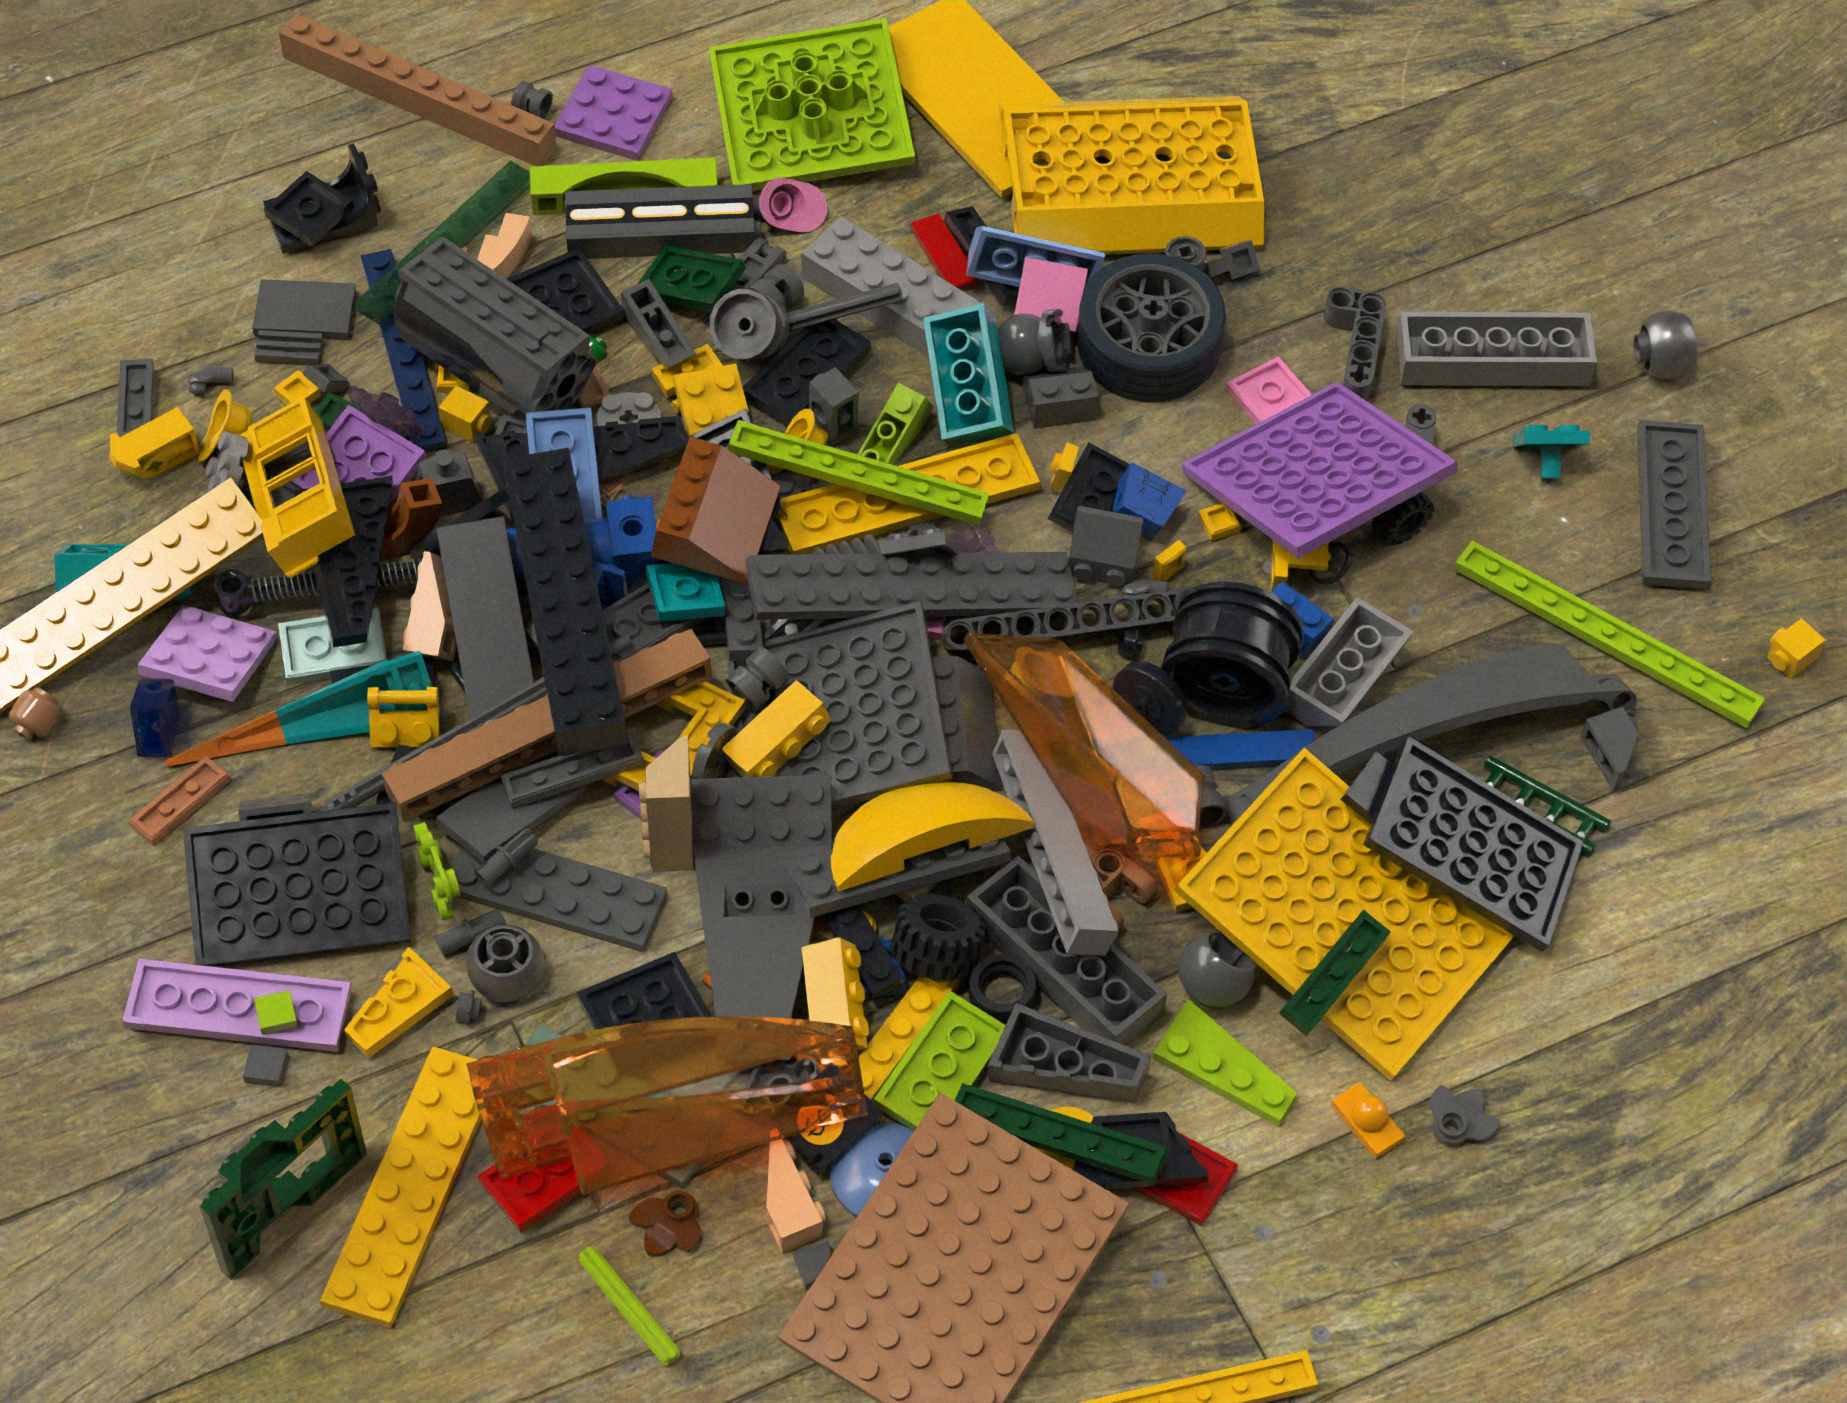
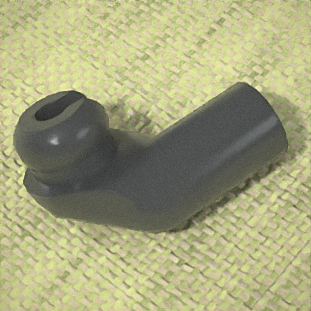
M207 367L191 374L187 381L190 383L189 392L191 394H205L206 383H233V368Z
M1139 579L1125 585L1121 592H1123V597L1163 592L1167 589V582Z

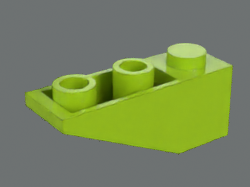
M898 383L857 455L894 465L919 434L934 406L925 396Z

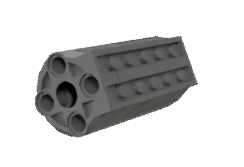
M441 237L399 269V287L395 295L393 315L396 327L404 341L512 415L519 416L531 412L567 410L572 408L584 390L597 363V358L591 354L589 334L445 237Z

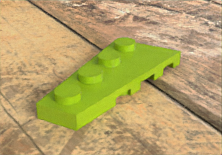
M1190 999L1186 1001L1153 1052L1152 1059L1278 1127L1297 1097L1295 1090Z

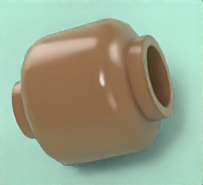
M37 687L33 691H23L9 712L10 720L16 725L13 731L30 741L33 736L39 738L47 737L61 716V710L57 706L59 700Z

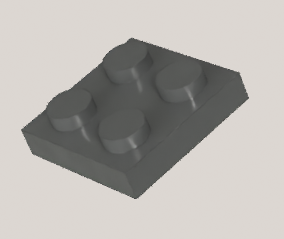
M927 529L922 532L923 535L910 537L909 534H895L890 537V540L880 542L881 555L884 557H892L893 554L909 553L910 557L921 554H930L936 557V553H949L952 556L963 553V547L945 531L943 532L942 529Z

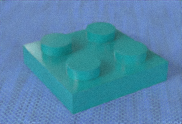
M675 563L647 565L646 577L658 622L725 616L726 606L716 575Z

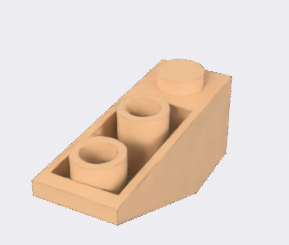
M424 551L423 559L419 563L417 570L418 581L416 590L410 601L411 613L408 626L403 633L404 644L402 650L409 653L420 650L422 657H432L453 662L457 642L442 557Z
M778 1130L770 1132L766 1211L767 1224L783 1254L823 1237V1222L826 1221V1216L818 1200L813 1202L808 1191H811V1186L804 1170L798 1171L793 1162L796 1160V1156L791 1143L787 1140L783 1141Z

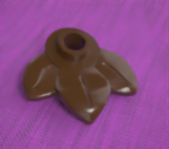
M674 1191L664 1199L647 1198L639 1203L628 1217L629 1221L633 1224L646 1228L644 1246L648 1255L665 1254L675 1245L683 1251L690 1252L700 1238V1227L695 1220L698 1213L697 1202L692 1195L684 1191ZM677 1207H682L686 1211L683 1214H674L673 1210Z

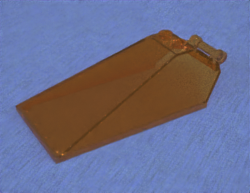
M986 634L966 635L964 639L966 646L1074 817L1089 833V838L1093 842L1102 846L1110 844H1136L1140 848L1141 858L1146 862H1156L1160 858H1181L1184 861H1195L1199 858L1201 848L1193 837L1199 832L1202 783L1206 778L1201 771L1059 638Z

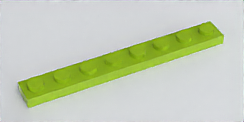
M740 420L737 421L728 445V450L735 455L979 526L989 497L988 492Z

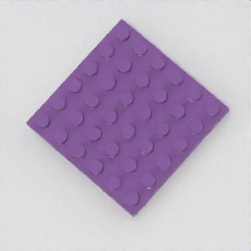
M1339 382L1333 383L1182 463L1184 475L1298 559L1458 472L1457 461Z

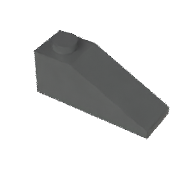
M650 279L621 292V307L624 310L625 317L636 335L667 370L696 357L695 351Z

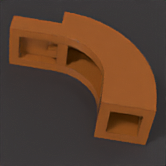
M433 478L400 483L398 499L388 512L381 561L406 552L422 541L436 525L440 516L442 501Z

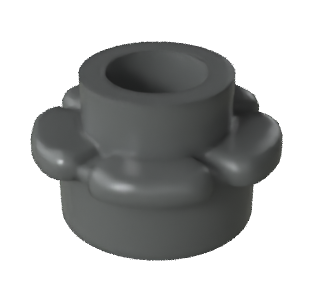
M471 990V994L462 992L459 994L456 1021L466 1022L467 1026L470 1025L471 1019L478 1020L481 999L474 997L475 991Z

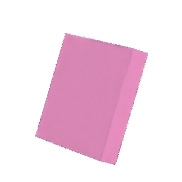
M1025 257L1014 315L1026 313L1034 314L1041 318L1045 310L1058 308L1063 311V315L1060 316L1062 323L1068 322L1070 331L1076 332L1079 306L1088 269Z
M1279 356L1234 378L1226 384L1228 393L1255 424L1312 395Z

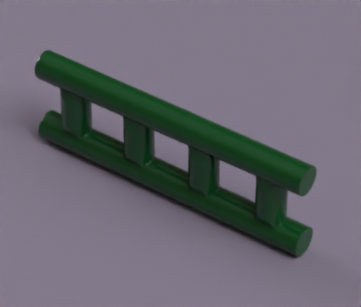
M1489 756L1484 764V768L1492 771L1485 783L1497 789L1505 778L1522 787L1515 801L1525 807L1534 794L1551 803L1552 806L1543 818L1583 841L1580 852L1590 857L1596 845L1587 839L1595 827L1606 832L1612 820L1492 756ZM1564 811L1583 820L1575 833L1556 824Z

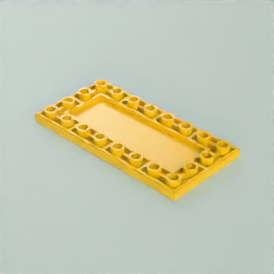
M940 0L889 26L902 94L1001 198L1013 193L1009 157H1004L998 104L1064 101L965 0ZM1036 159L1033 161L1038 166H1046L1049 164L1044 159Z

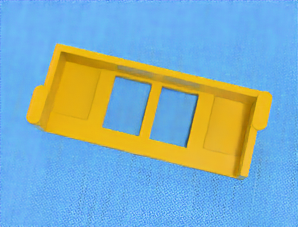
M304 396L247 427L248 430L240 434V436L246 437L248 441L247 457L243 456V464L255 510L263 521L261 528L267 551L288 578L294 577L314 566L319 560L318 555L355 535L324 430V423ZM308 441L312 457L270 480L267 479L264 468L265 464ZM316 468L320 482L318 485L275 508L271 494L273 490Z

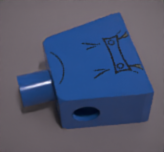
M1131 462L1119 479L1113 512L1142 517L1141 538L1153 540L1187 490Z

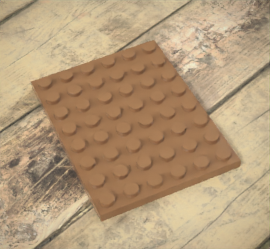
M939 1093L779 1334L778 1339L781 1343L879 1403H1006L1129 1209V1203L949 1097Z

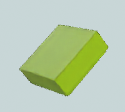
M290 990L254 998L262 1035L298 1027Z

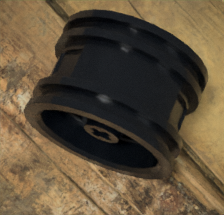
M1228 581L1209 582L1187 591L1179 601L1172 629L1175 640L1167 647L1161 669L1167 672L1180 687L1186 701L1187 713L1210 723L1231 727H1254L1276 719L1285 709L1292 682L1289 669L1297 661L1304 635L1303 623L1297 612L1275 594L1244 583Z

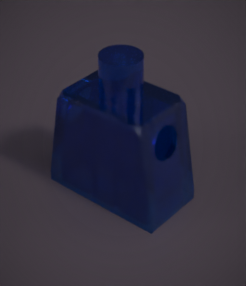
M140 679L130 705L137 756L172 758L179 720L175 682L172 679ZM158 721L156 728H160V731L152 729L154 722Z

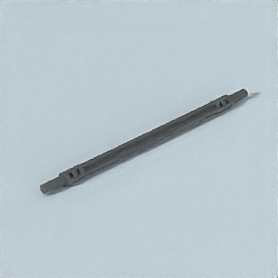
M627 633L609 643L611 656L613 657L633 646ZM544 677L355 785L350 786L334 797L324 801L326 805L313 812L353 808L361 805L385 790L382 773L389 770L393 765L409 761L427 749L439 747L451 741L459 734L471 732L483 726L489 720L501 718L513 712L521 705H528L545 697L547 692Z

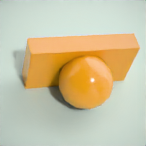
M1361 1082L1331 1101L1330 1106L1375 1160L1404 1142L1405 1135L1388 1116L1385 1102L1378 1096L1371 1095Z

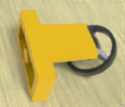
M1273 540L1271 591L1281 582L1287 583L1288 567L1308 569L1312 579L1322 585L1338 581L1350 568L1352 562L1350 550L1340 542H1328L1298 559ZM1341 548L1345 550L1346 558L1342 568L1338 570L1336 566L1339 559L1336 555ZM1314 570L1332 571L1334 575L1321 579L1315 576Z

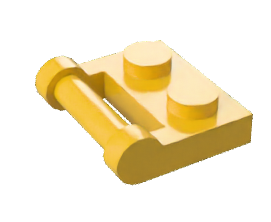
M368 687L367 700L371 747H397L398 744L409 747H421L440 736L438 687H427V690L380 691L379 687ZM381 704H427L428 710H381Z

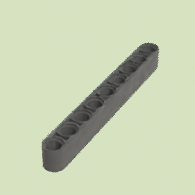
M1192 588L958 619L950 622L943 628L941 641L946 649L952 652L981 649L987 646H1004L1174 622L1181 597ZM1150 600L1158 602L1161 606V614L1158 618L1152 617L1147 611V604ZM1117 605H1123L1128 609L1129 618L1126 622H1121L1115 617L1114 609ZM1090 609L1095 613L1097 618L1093 627L1083 623L1081 618L1083 610ZM1052 613L1058 614L1063 618L1064 626L1061 631H1055L1050 627L1049 617ZM1019 618H1025L1030 622L1031 632L1028 636L1021 635L1017 631L1016 622ZM990 622L997 626L999 631L997 639L989 640L984 636L983 626L985 623ZM953 627H959L965 632L966 640L962 645H957L951 641L950 631Z

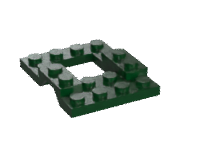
M340 1079L333 1086L325 1087L309 1108L296 1113L291 1118L286 1128L281 1126L276 1120H273L267 1127L259 1128L251 1136L249 1143L238 1153L230 1154L223 1161L221 1168L218 1170L222 1186L212 1189L205 1196L203 1203L199 1207L220 1270L230 1280L260 1254L261 1233L290 1206L313 1205L367 1155L352 1088L344 1080ZM322 1136L326 1155L318 1162L310 1163L304 1169L299 1179L289 1170L281 1177H276Z

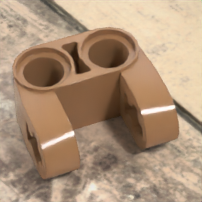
M1103 849L1090 859L1093 868L1097 871L1099 883L1107 899L1120 888L1131 898L1143 904L1158 891V885L1149 873L1114 849ZM1104 869H1109V870H1112V871H1114V872H1112V873H1107V872H1104V871H1102V870H1104ZM1108 902L1113 919L1117 922L1119 930L1124 925V919L1121 913Z

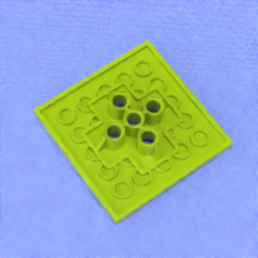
M887 18L709 47L732 185L752 184V191L763 190L769 181L776 178L811 182L916 164Z

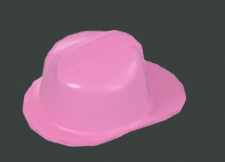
M776 178L769 181L763 188L761 195L758 196L762 217L768 224L777 228L796 232H810L817 229L824 222L827 214V202L824 194L816 186L787 178Z

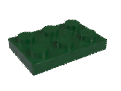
M665 245L637 284L650 279L664 303L712 312L715 304L731 291L746 268L741 259Z

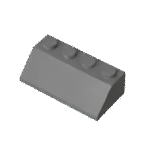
M1356 597L1291 679L1292 682L1284 712L1307 726L1341 725L1348 719L1401 651L1414 631Z

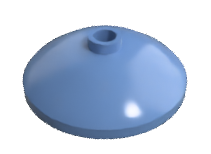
M887 1122L875 1123L831 1162L830 1181L832 1190L841 1206L852 1216L858 1217L914 1131L907 1126ZM889 1159L892 1163L884 1166L879 1161Z

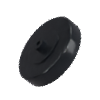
M1134 661L1127 664L1116 674L1112 685L1113 696L1121 714L1133 727L1149 736L1163 738L1172 735L1183 725L1187 716L1186 701L1180 687L1167 672L1149 662Z

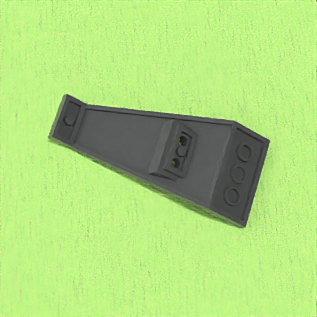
M831 775L691 779L693 854L717 1024L718 1062L791 1059L790 1022L804 968L802 947L808 946L810 943L816 916L809 917L788 872L787 861L832 849ZM777 891L784 894V901L780 905H776L772 901V895ZM742 892L747 893L749 896V902L745 906H741L737 902V896Z

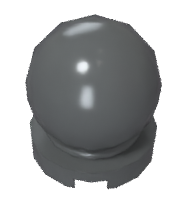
M1058 308L1045 310L1041 318L1034 314L1019 313L1008 317L999 326L998 334L1003 365L1007 371L1017 376H1029L1040 373L1045 367L1051 373H1063L1070 369V365L1065 362L1066 355L1072 354V337L1069 323H1062L1060 319L1063 311Z

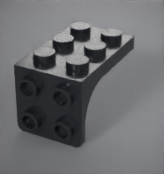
M354 143L348 145L349 162L345 170L337 178L327 182L328 185L352 199L354 209L315 244L378 227L376 213H380L381 208L376 194H373L378 192L376 180L373 174H367L368 163L363 151L358 152ZM275 198L263 201L264 208ZM269 219L282 254L310 246Z

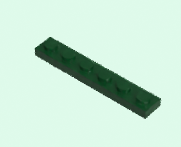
M962 1083L954 1100L1032 1147L1155 1185L1168 1154L1166 1146Z

